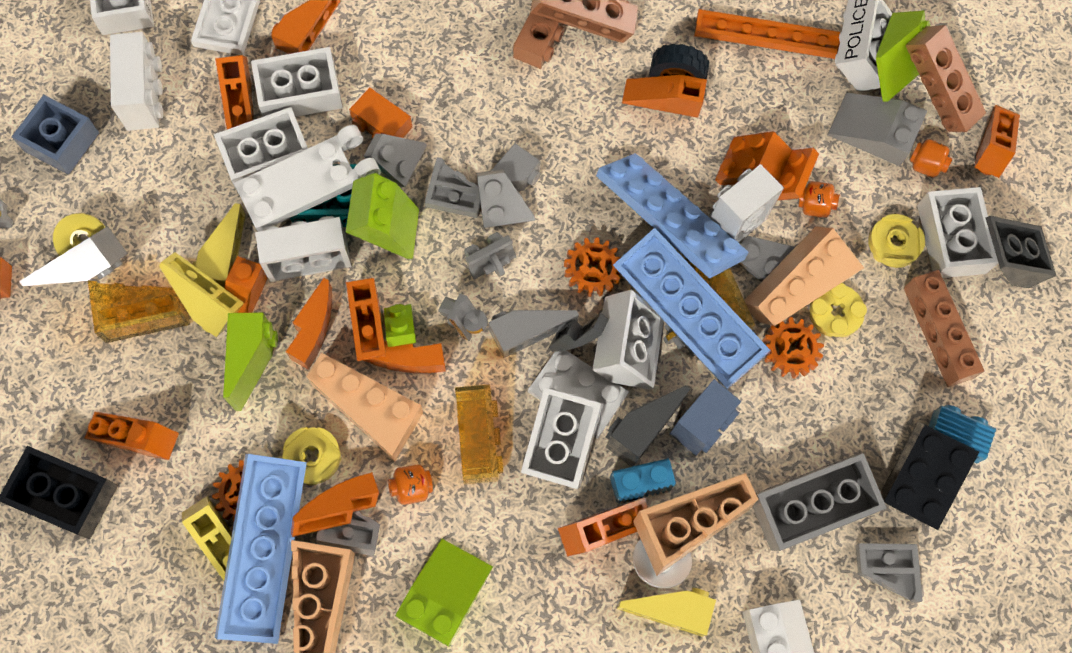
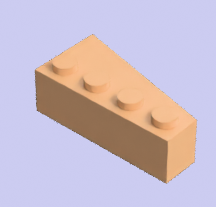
M815 226L742 303L756 320L775 326L858 273L864 267L834 228Z
M321 352L306 376L310 384L395 462L423 414L422 406Z
M746 473L638 512L633 522L656 576L744 515L754 506L759 499Z
M291 540L293 555L292 605L294 611V653H335L355 553L350 549Z

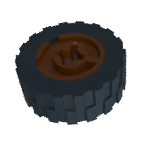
M685 44L663 45L653 53L649 75L650 77L685 75L707 79L710 62L706 54L704 55L701 50H697L693 46H686Z

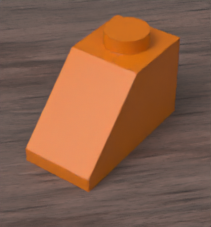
M239 256L236 257L227 276L225 289L244 303L238 313H252L268 277L259 263Z

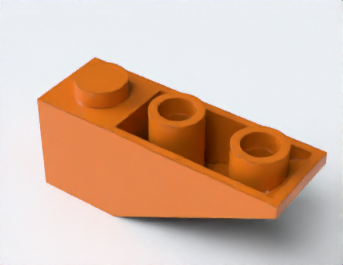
M685 75L626 79L622 104L698 118L704 100L707 79Z
M94 412L84 439L154 458L169 460L179 433L153 421Z

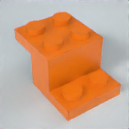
M774 131L737 136L733 138L715 181L723 186L735 185L739 182L738 178L744 171L749 168L754 170L761 164L784 187L778 200L800 199L819 153L814 147L792 150Z

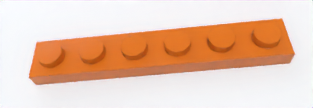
M698 9L694 32L696 37L835 59L840 44L839 31Z

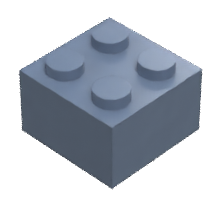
M43 94L12 135V138L24 152L69 175L98 136L99 131L88 117Z
M714 379L680 418L670 435L695 456L701 450L707 453L722 435L718 430L720 429L724 432L739 415L740 412L736 408L742 401Z

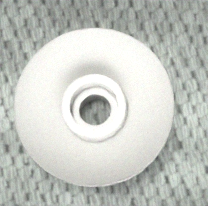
M640 539L634 548L633 565L639 577L647 584L657 588H672L681 584L689 575L692 567L691 553L687 554L656 576Z

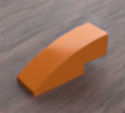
M326 278L322 279L292 322L299 333L286 350L291 360L308 370L321 349L330 322L332 287Z
M384 341L385 357L363 360L375 366L400 372H446L441 343L414 347L413 343L388 347L387 341Z
M373 473L360 475L339 483L307 503L292 518V537L350 524L353 512L376 507L379 490Z

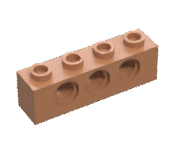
M530 13L513 45V58L541 69L545 61L550 62L554 53L553 45L555 41L560 42L565 30L564 24Z
M532 0L530 13L624 43L635 33L638 6L629 3L627 0H564V2L562 0Z
M927 26L905 46L921 77L922 83L928 91L932 104L941 118L942 125L949 132H967L986 114V111L947 26Z
M937 270L914 277L904 287V291L947 387L973 380L985 372L940 271Z

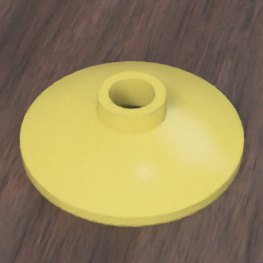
M70 214L61 219L54 229V248L60 256L83 242L81 234L91 237L104 229L105 226L100 220L89 214Z

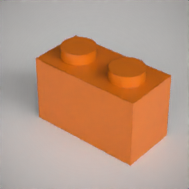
M370 87L349 109L352 124L356 125L360 132L366 130L372 135V138H374L375 134H386L404 138L413 128L410 115Z

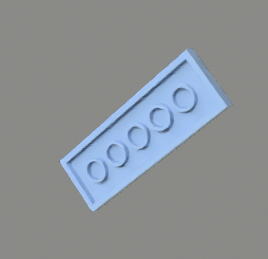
M636 153L598 169L596 177L648 224L656 228L669 243L709 279L744 261L749 252L738 241L726 233L716 222L703 213L698 206L694 205Z
M656 228L651 230L613 264L615 269L727 390L770 352V349Z
M245 454L215 632L216 639L278 644L292 559L291 540H295V537L291 535L292 518L299 512L307 462Z

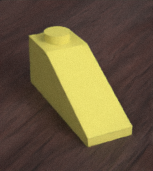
M236 203L198 251L197 260L192 263L193 266L223 288H225V281L235 259L239 255L246 215L241 204Z
M176 252L163 260L159 265L193 321L216 338L227 328L228 313H238L244 304Z
M206 496L182 512V523L224 580L232 532L209 497Z
M692 588L691 592L681 591L621 601L618 603L617 609L704 637L707 636L716 600L709 598V592Z

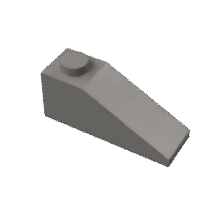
M513 310L509 313L504 311L492 317V321L489 322V331L503 358H506L557 333L575 319L578 322L579 314L576 310Z

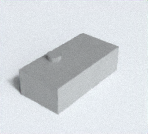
M864 453L852 455L756 493L759 500L753 506L771 551L784 550L887 509Z

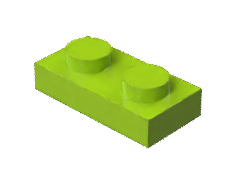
M395 304L384 308L387 346L393 347L416 343L411 304Z

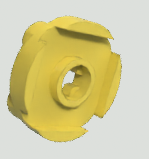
M890 214L883 217L875 224L868 237L869 248L873 253L874 259L894 268H902L914 263L925 247V236L920 227L917 228L911 223L913 220L905 215ZM895 235L903 244L896 246L891 242V239Z
M843 283L811 302L809 309L811 322L819 332L829 337L841 338L855 333L862 325L867 312L866 305L858 293ZM831 304L836 307H842V317L839 314L836 316L832 315L833 308Z
M304 427L294 431L286 439L282 449L283 459L305 462L304 460L307 458L305 452L308 449L312 452L317 449L319 451L316 455L318 459L315 462L309 461L306 464L303 483L313 486L330 479L337 471L342 457L340 446L329 431L320 427Z

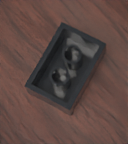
M917 422L881 490L884 503L939 530L979 451L923 423Z
M27 446L0 494V502L74 534L91 539L118 485L104 477Z

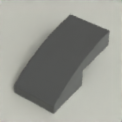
M601 312L584 326H581L574 319L556 333L549 349L552 352L583 346L602 335L609 319Z

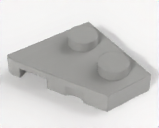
M375 134L364 157L374 158L385 176L397 183L398 186L406 187L427 144L386 134Z
M437 157L425 199V207L477 218L481 206L478 186L473 182H469L458 170L455 172L447 166L442 158Z
M504 170L476 173L484 228L535 221L533 212L529 209Z
M747 236L740 245L749 253L745 260L738 264L762 282L795 247Z
M360 511L353 512L350 524L318 531L315 544L350 549L354 553L374 556L380 524L370 517L363 516Z
M859 543L856 545L858 575L914 603L923 602L917 544Z

